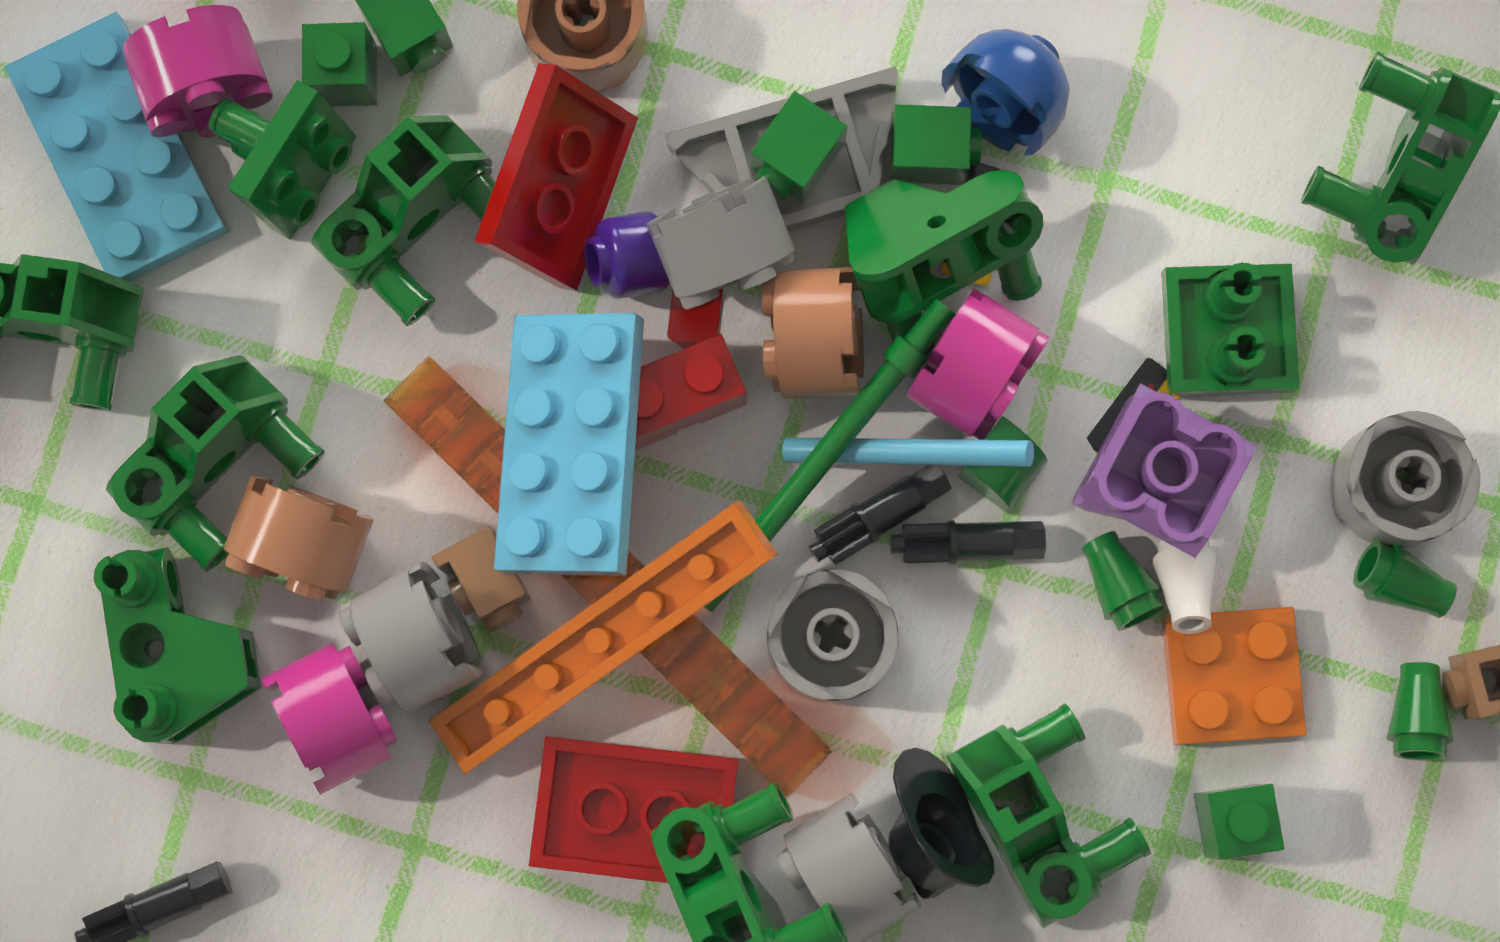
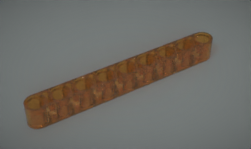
M427 356L383 401L498 513L505 429L430 356ZM628 550L626 576H561L592 605L645 566ZM694 614L639 652L771 783H777L787 798L833 752L802 719Z

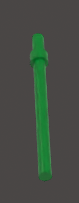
M936 298L904 338L899 334L882 354L886 358L885 362L756 518L755 522L769 542L772 541L906 376L912 379L926 363L928 358L924 355L925 352L956 316V313ZM733 587L704 606V608L714 612Z

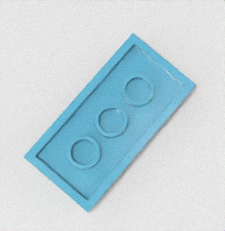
M116 11L4 67L104 272L130 282L229 231L180 133L160 138L153 137L150 134L128 73L123 53V44L131 34L124 20Z
M638 314L514 315L494 561L495 571L503 574L626 576L644 319Z

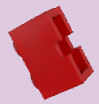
M722 333L641 366L635 451L677 434V431L698 422L701 424L747 405L746 390Z

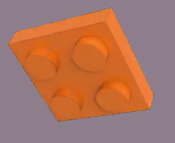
M1294 607L1212 612L1211 627L1206 631L1196 634L1178 633L1172 628L1171 615L1162 617L1173 745L1307 735Z

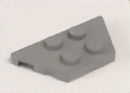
M896 66L801 94L846 124L847 134L845 144L803 204L790 195L785 200L775 197L788 231L845 215V205L880 186L898 80ZM789 98L665 134L668 150L710 193L753 179L757 173L751 169V151Z

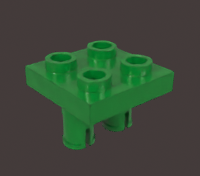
M296 80L271 121L228 98L222 100L216 106L209 120V129L214 134L232 143V152L245 160L227 189L270 229L289 240L292 239L299 227L306 225L314 216L319 204L320 193L331 176L340 172L347 164L352 153V143L357 137L317 90L299 80Z
M1241 262L1225 266L1165 267L1161 272L1167 390L1169 395L1294 393L1299 389L1292 264L1252 265Z

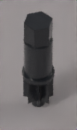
M927 465L911 476L903 477L860 504L854 503L846 511L814 529L813 531L818 541L808 546L809 550L818 563L829 557L830 561L837 565L871 543L878 542L881 535L926 509V505L948 493L953 488L939 465Z
M947 520L946 523L902 524L903 534L890 535L891 554L903 553V562L905 563L947 562L948 565H955L956 561L1044 559L1046 551V531L1042 521L955 523L954 520Z
M216 861L136 895L130 893L124 897V900L83 917L82 920L85 928L75 931L76 942H127L138 936L141 938L149 935V931L232 894L233 891L229 877L222 863Z

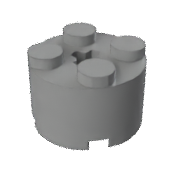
M766 176L761 177L757 181L753 178L697 198L691 201L692 205L682 210L684 213L682 215L676 216L673 209L647 223V228L676 297L680 298L684 309H690L715 299L720 295L719 289L738 282L740 290L762 284L777 276L775 270L795 261L792 253L795 250Z
M1408 411L1385 417L1354 435L1339 452L1331 475L1334 513L1356 535L1369 543L1380 541L1389 546L1401 545L1403 548H1408L1446 534L1464 521L1473 509L1480 490V470L1477 459L1473 460L1471 452L1464 442L1467 439L1460 430L1442 417L1421 411ZM1401 469L1406 471L1404 481L1413 485V489L1408 492H1404L1401 489V481L1395 477V473Z
M420 562L353 597L350 606L339 612V618L345 633L355 646L362 644L372 667L365 670V675L375 697L383 705L394 700L401 710H405L408 713H414L483 677V669L470 665L471 662L481 658L472 632L453 596L449 594L445 597H438L431 587V583L441 578L426 562Z
M844 569L814 572L791 583L774 604L767 630L768 654L774 670L780 679L795 693L820 703L847 702L867 693L889 671L898 649L897 620L887 596L868 578ZM834 621H837L845 626L842 638L849 643V646L846 650L834 647L828 654L818 648L821 637L818 633L814 632V629L818 625L829 628Z
M852 793L784 834L787 848L777 855V859L784 873L797 890L807 885L818 903L817 909H820L826 903L832 905L843 924L848 942H865L920 908L921 903L916 892L905 898L903 897L900 889L904 886L901 881L907 876L893 860L889 844L870 815L867 814L857 820L850 811L859 803Z

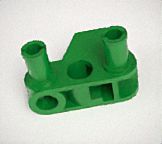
M1377 51L1364 73L1359 90L1369 92L1407 109L1397 128L1384 172L1377 185L1372 184L1367 189L1326 171L1324 167L1318 165L1303 192L1301 203L1311 205L1351 223L1350 230L1354 232L1353 238L1367 244L1371 252L1380 259L1393 263L1407 262L1413 265L1426 248L1486 139L1500 110V92L1443 67L1437 71H1432L1428 76L1389 59ZM1429 124L1444 130L1441 138L1426 132ZM1395 214L1406 215L1411 226L1407 229L1400 228L1396 232L1386 229V221L1384 219Z
M408 116L365 156L355 192L324 220L314 233L311 243L354 289L359 290L363 288L367 290L372 288L396 312L401 321L406 326H410L429 311L435 302V297L428 293L399 263L400 257L457 204L464 203L482 221L496 183L490 177L492 173V160L449 116ZM427 164L431 169L420 180H417L415 173ZM354 235H369L365 240L367 248L359 255L351 253L348 256L343 255L346 249L345 243Z
M997 170L984 173L948 193L892 179L845 205L849 263L870 317L876 321L886 323L892 342L898 334L904 338L923 315L922 311L929 308L936 298L941 301L996 269L1001 281L1002 292L1004 295L1006 294L1009 300H1026L1037 294L1042 287V280L1040 275H1038L1031 248L1041 235L1044 226L1043 214L1039 207L1028 198L1020 175L1012 171ZM945 259L951 277L938 278L932 275V270L936 264ZM934 343L925 352V356H927L932 351V349L934 348Z
M21 254L13 264L0 263V339H2V336L75 346V348L80 350L73 395L70 397L69 403L86 409L111 411L119 357L126 356V352L134 350V340L144 288L81 262Z
M237 355L193 366L151 408L147 440L113 474L107 483L106 491L114 499L120 510L134 518L151 536H165L169 534L200 564L204 571L208 572L229 554L223 549L227 537L196 507L198 500L253 444L258 442L280 461L296 480L309 473L321 460L325 451L320 446H317L286 415L288 412L286 407L288 399L244 356ZM220 405L226 412L215 421L210 414ZM161 478L163 482L160 487L162 495L155 503L150 501L143 503L141 496L143 495L142 490L145 484L150 480L156 481Z
M168 547L149 551L126 550L114 555L112 558L110 556L104 557L97 564L93 580L96 588L101 592L117 696L113 712L116 720L133 738L142 742L176 743L187 738L261 689L253 633L242 628L185 615L178 569ZM159 640L163 645V651L158 657L153 658L149 653V646L153 641Z
M1066 703L1059 706V709L1018 731H1015L1013 727L1007 729L1002 724L946 756L956 779L1023 899L1043 929L1061 918L1076 915L1086 904L1100 897L1099 889L1103 887L1101 880L1141 857H1147L1151 854L1144 836L1131 818L1124 820V823L1082 846L1077 842L1073 843L1070 838L1064 811L1038 767V764L1074 743L1086 739L1078 720ZM1019 778L1034 806L1014 817L1008 806H995L988 794ZM1049 867H1053L1058 873L1067 871L1069 874L1070 882L1065 886L1067 895L1061 900H1058L1054 895L1043 896L1040 886L1046 882L1044 872Z
M772 782L768 784V787L726 808L722 804L716 805L713 801H709L697 808L683 807L673 810L662 819L657 828L651 831L656 855L692 942H848L843 924L829 903L822 905L820 909L792 923L786 924L778 903L747 866L742 854L744 843L786 822L789 823L794 820L790 804L777 783ZM699 833L705 836V844L701 853L694 858L687 854V848L691 844V838ZM747 929L750 930L752 938L746 940L743 931Z

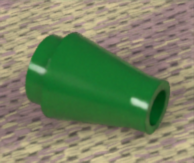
M1116 531L1102 534L1082 547V551L1088 560L1104 619H1112L1118 631L1134 627L1153 617L1164 608L1158 597L1162 589L1123 545Z
M1380 541L1372 542L1363 552L1356 566L1353 578L1354 586L1364 591V596L1367 600L1425 612L1437 618L1443 617L1449 611L1457 592L1455 583L1442 578L1401 545L1389 546Z
M1410 662L1400 665V680L1386 738L1388 741L1393 742V755L1395 757L1408 760H1439L1447 757V744L1453 742L1454 739L1440 682V666L1437 664Z

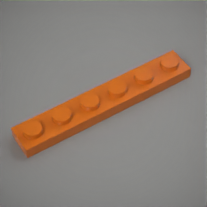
M739 500L428 722L463 773L466 774L777 556L778 553L744 504Z

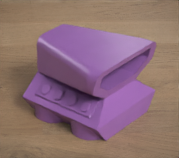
M1140 383L1135 394L1130 396L1124 403L1073 499V505L1087 512L1126 520L1196 558L1209 540L1251 461L1255 444L1243 439L1232 427L1216 424L1189 410L1174 396L1162 392L1158 393Z

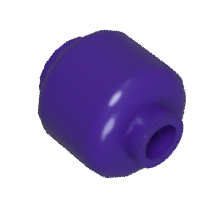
M646 211L610 217L598 222L593 236L586 238L584 243L586 270L589 279L595 287L602 286L609 296L614 299H621L659 292L669 286V279L647 228V223L658 217L657 215Z

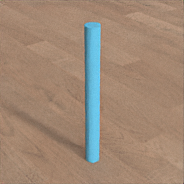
M785 438L782 446L784 461L786 463H802L822 438ZM855 438L835 463L1030 467L1034 459V447L1031 440Z

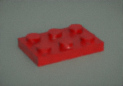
M538 63L474 242L558 288L577 291L586 267L584 243L586 238L593 236L596 225L603 219L638 117L559 66Z
M545 736L528 866L668 883L652 843L651 831L659 826L665 816L679 808H697L709 801H713L716 805L722 804L725 808L734 803L739 759ZM697 833L691 838V844L687 848L688 855L695 858L701 853L705 844V836Z

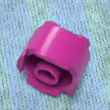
M206 5L186 9L190 21L169 27L166 17H161L135 31L123 44L126 67L150 134L153 137H167L181 131L197 129L200 137H215L218 135L209 129V120L214 109L222 100L228 98L246 109H253L268 103L273 98L248 26L237 8L225 5Z
M974 288L950 323L927 361L925 368H922L905 397L970 438L974 436L978 440H985L996 421L999 420L1019 389L1018 385L1028 369L1030 370L1050 337L1039 331L1040 328Z
M332 642L261 678L265 689L269 692L280 687L283 695L271 700L304 767H308L311 771L320 766L325 777L313 782L320 795L391 759L386 747L398 742L396 735L380 704L367 710L357 691L368 685V682L350 646L337 651Z

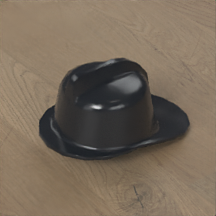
M916 747L904 750L896 759L893 772L896 794L902 808V812L890 830L888 837L889 850L893 860L910 879L918 895L923 899L935 898L959 883L976 888L988 884L995 873L994 859L979 831L968 799L955 775L942 760L929 751Z

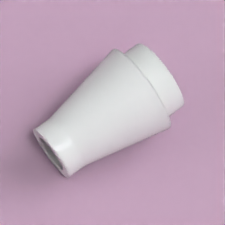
M1162 540L1158 544V553L1153 558V566L1171 614L1172 628L1178 633L1196 634L1206 631L1211 627L1210 611L1217 554L1210 548L1209 541H1207L1197 557L1194 558Z

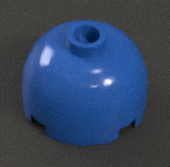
M997 29L980 34L959 51L942 70L941 84L944 92L946 93L953 86L961 99L956 107H971V128H981L982 138L1002 150L1009 152L1017 143L1022 146H1028L1024 155H1033L1056 132L1066 115L1070 92L1067 76L1063 65L1059 61V54L1056 48L1041 36H1031L1027 33L1010 29Z

